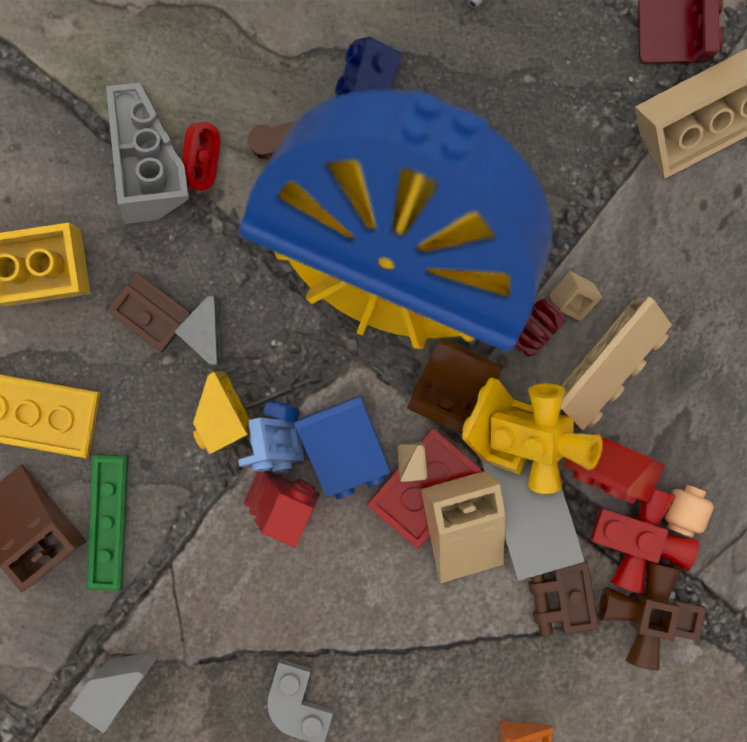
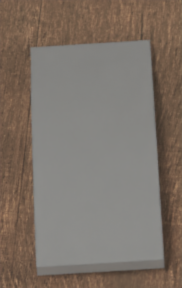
M480 458L483 471L490 474L501 487L506 516L505 543L518 581L585 562L562 488L552 494H540L531 491L527 487V482L533 460L527 459L520 475L485 463Z

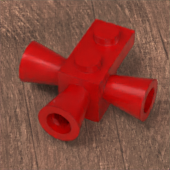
M655 488L648 503L640 500L638 517L629 514L623 515L600 507L590 540L626 553L612 576L611 583L643 594L647 560L658 563L660 556L685 571H689L693 567L699 550L698 539L668 535L669 530L659 525L673 502L675 495Z

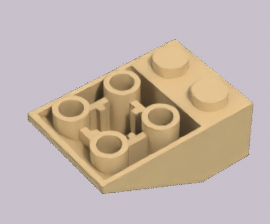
M483 471L421 489L440 583L504 565L506 516L500 484L490 474Z

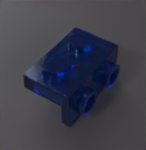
M370 36L354 40L348 47L345 55L347 63L344 73L337 81L335 87L336 97L353 92L392 90L403 53Z

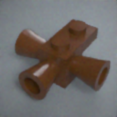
M647 560V593H636L635 599L609 587L603 589L598 611L600 621H630V625L638 632L625 659L628 663L643 669L658 671L660 670V638L674 641V636L699 641L706 607L701 604L669 598L682 568L661 561L655 563Z

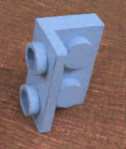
M261 417L248 421L250 429L249 441L253 447L254 455L239 459V467H252L253 472L272 470L273 473H280L292 470V464L305 461L302 442L294 422Z

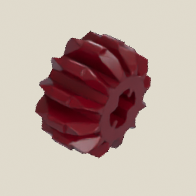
M546 298L540 299L533 305L531 314L514 347L519 352L522 351L527 357L535 355L565 323L566 316L560 312L561 309L554 303H551Z

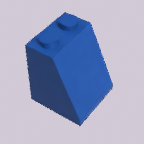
M362 395L305 416L294 422L326 497L335 495L336 499H341L355 492L353 487L366 482L368 487H372L387 480L385 475L391 473L390 467Z

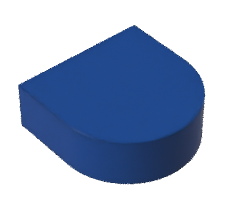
M269 400L265 403L263 415L295 422L298 420L300 410L298 407Z

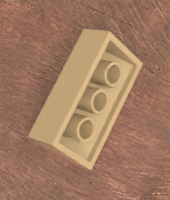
M747 49L635 106L640 135L664 179L747 137Z
M650 296L632 300L560 385L565 389L560 414L574 418L575 428L584 430L586 426L589 429L592 428L603 415L600 411L608 401L614 402L624 391L625 387L622 384L629 375L636 376L646 365L647 361L644 358L651 349L656 351L668 339L669 335L666 332L672 324Z

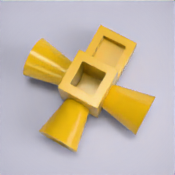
M551 383L536 384L529 388L534 415L531 419L527 420L501 412L491 416V448L533 460L527 487L531 491L540 494H552L562 488L558 461L563 457L588 470H592L597 465L602 452V438L600 435L573 434L574 418L560 414L565 389Z

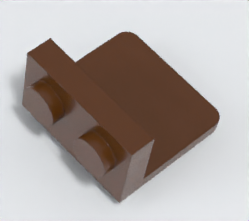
M440 340L418 380L407 409L463 434L464 422L472 415L477 404L480 389L486 385L489 378L498 379L502 368L497 363L447 340Z

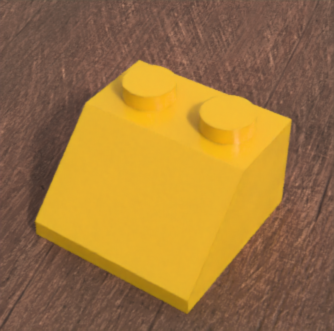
M225 371L213 372L207 376L193 421L196 428L193 431V435L197 444L202 450L207 449L208 453L211 454L250 433L248 423L250 418Z

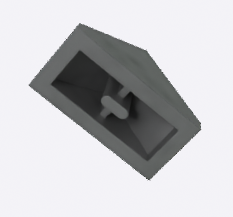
M207 296L175 331L179 337L210 365L222 364L220 298L216 296Z

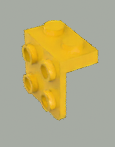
M491 377L486 385L480 389L477 404L472 415L464 422L462 439L485 463L520 475L527 460L526 458L491 448V416L501 412L529 420L534 416L532 405L514 400L501 382Z

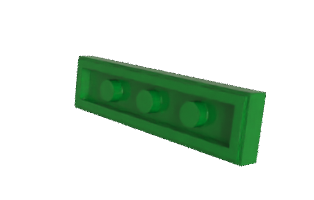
M92 455L86 589L111 591L123 589L129 456Z

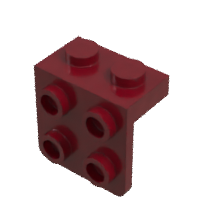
M638 0L640 62L643 64L707 63L723 46L724 30L722 27H719V14H721L723 9V0Z

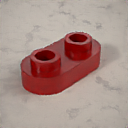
M209 122L193 123L187 128L181 160L185 166L187 188L194 191L209 189L216 177L220 135L217 128Z

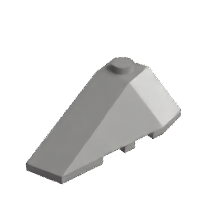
M131 83L106 86L117 204L124 224L159 220L189 200L185 166L173 148L171 140L158 120L157 114L141 84Z

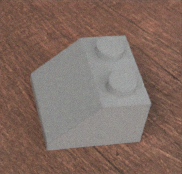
M155 652L109 659L100 669L94 666L73 691L72 695L76 697V700L69 710L104 733L125 706L159 655Z

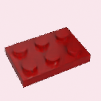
M433 427L420 441L425 446L426 480L400 482L398 467L367 503L369 508L417 549L430 536L421 489L483 472L482 469Z

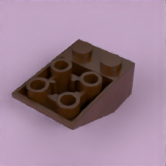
M23 464L0 482V568L22 593L40 581L87 542Z

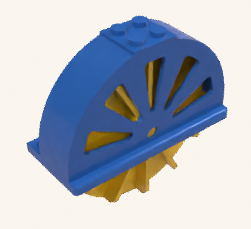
M415 89L413 93L370 90L337 96L320 103L307 111L293 124L257 178L250 192L245 215L240 223L239 235L274 251L277 259L288 260L298 275L310 287L306 300L313 304L324 299L336 309L360 321L356 334L363 336L369 325L379 330L410 337L414 349H423L427 338L462 336L468 342L477 339L505 352H509L518 341L519 335L531 314L551 250L552 225L546 198L532 170L519 153L488 126L489 121L477 117L470 111L461 110L440 101L433 95L424 94Z

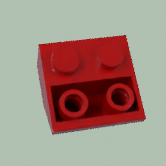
M601 437L602 452L594 469L588 470L566 459L564 466L575 470L573 478L591 486L593 485L616 498L635 504L636 499L649 502L665 466L650 457L604 437Z

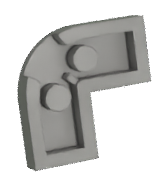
M280 659L267 703L272 722L280 731L289 736L308 742H325L334 709L303 700L312 668Z

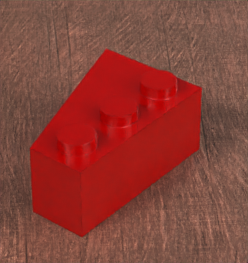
M270 471L257 472L244 505L250 507L249 513L256 516L254 521L262 534L296 548L320 494L315 492L316 487L304 480L297 479L295 483Z

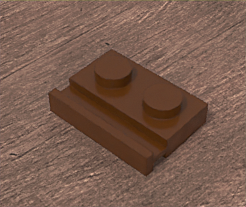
M136 272L133 275L134 278L124 287L107 312L158 351L164 352L177 335L175 333L176 329L188 318L191 312L140 273Z

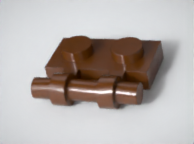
M586 560L582 563L554 570V578L545 579L544 574L531 577V581L528 584L530 593L534 594L536 610L533 611L534 622L539 626L540 636L552 635V623L559 621L562 623L564 634L599 629L589 564ZM557 591L559 608L551 609L549 608L547 592Z

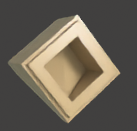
M569 271L550 293L552 303L561 309L560 312L580 322L602 298L593 282L572 271Z
M422 442L399 444L397 446L400 482L426 480L427 469L424 444Z

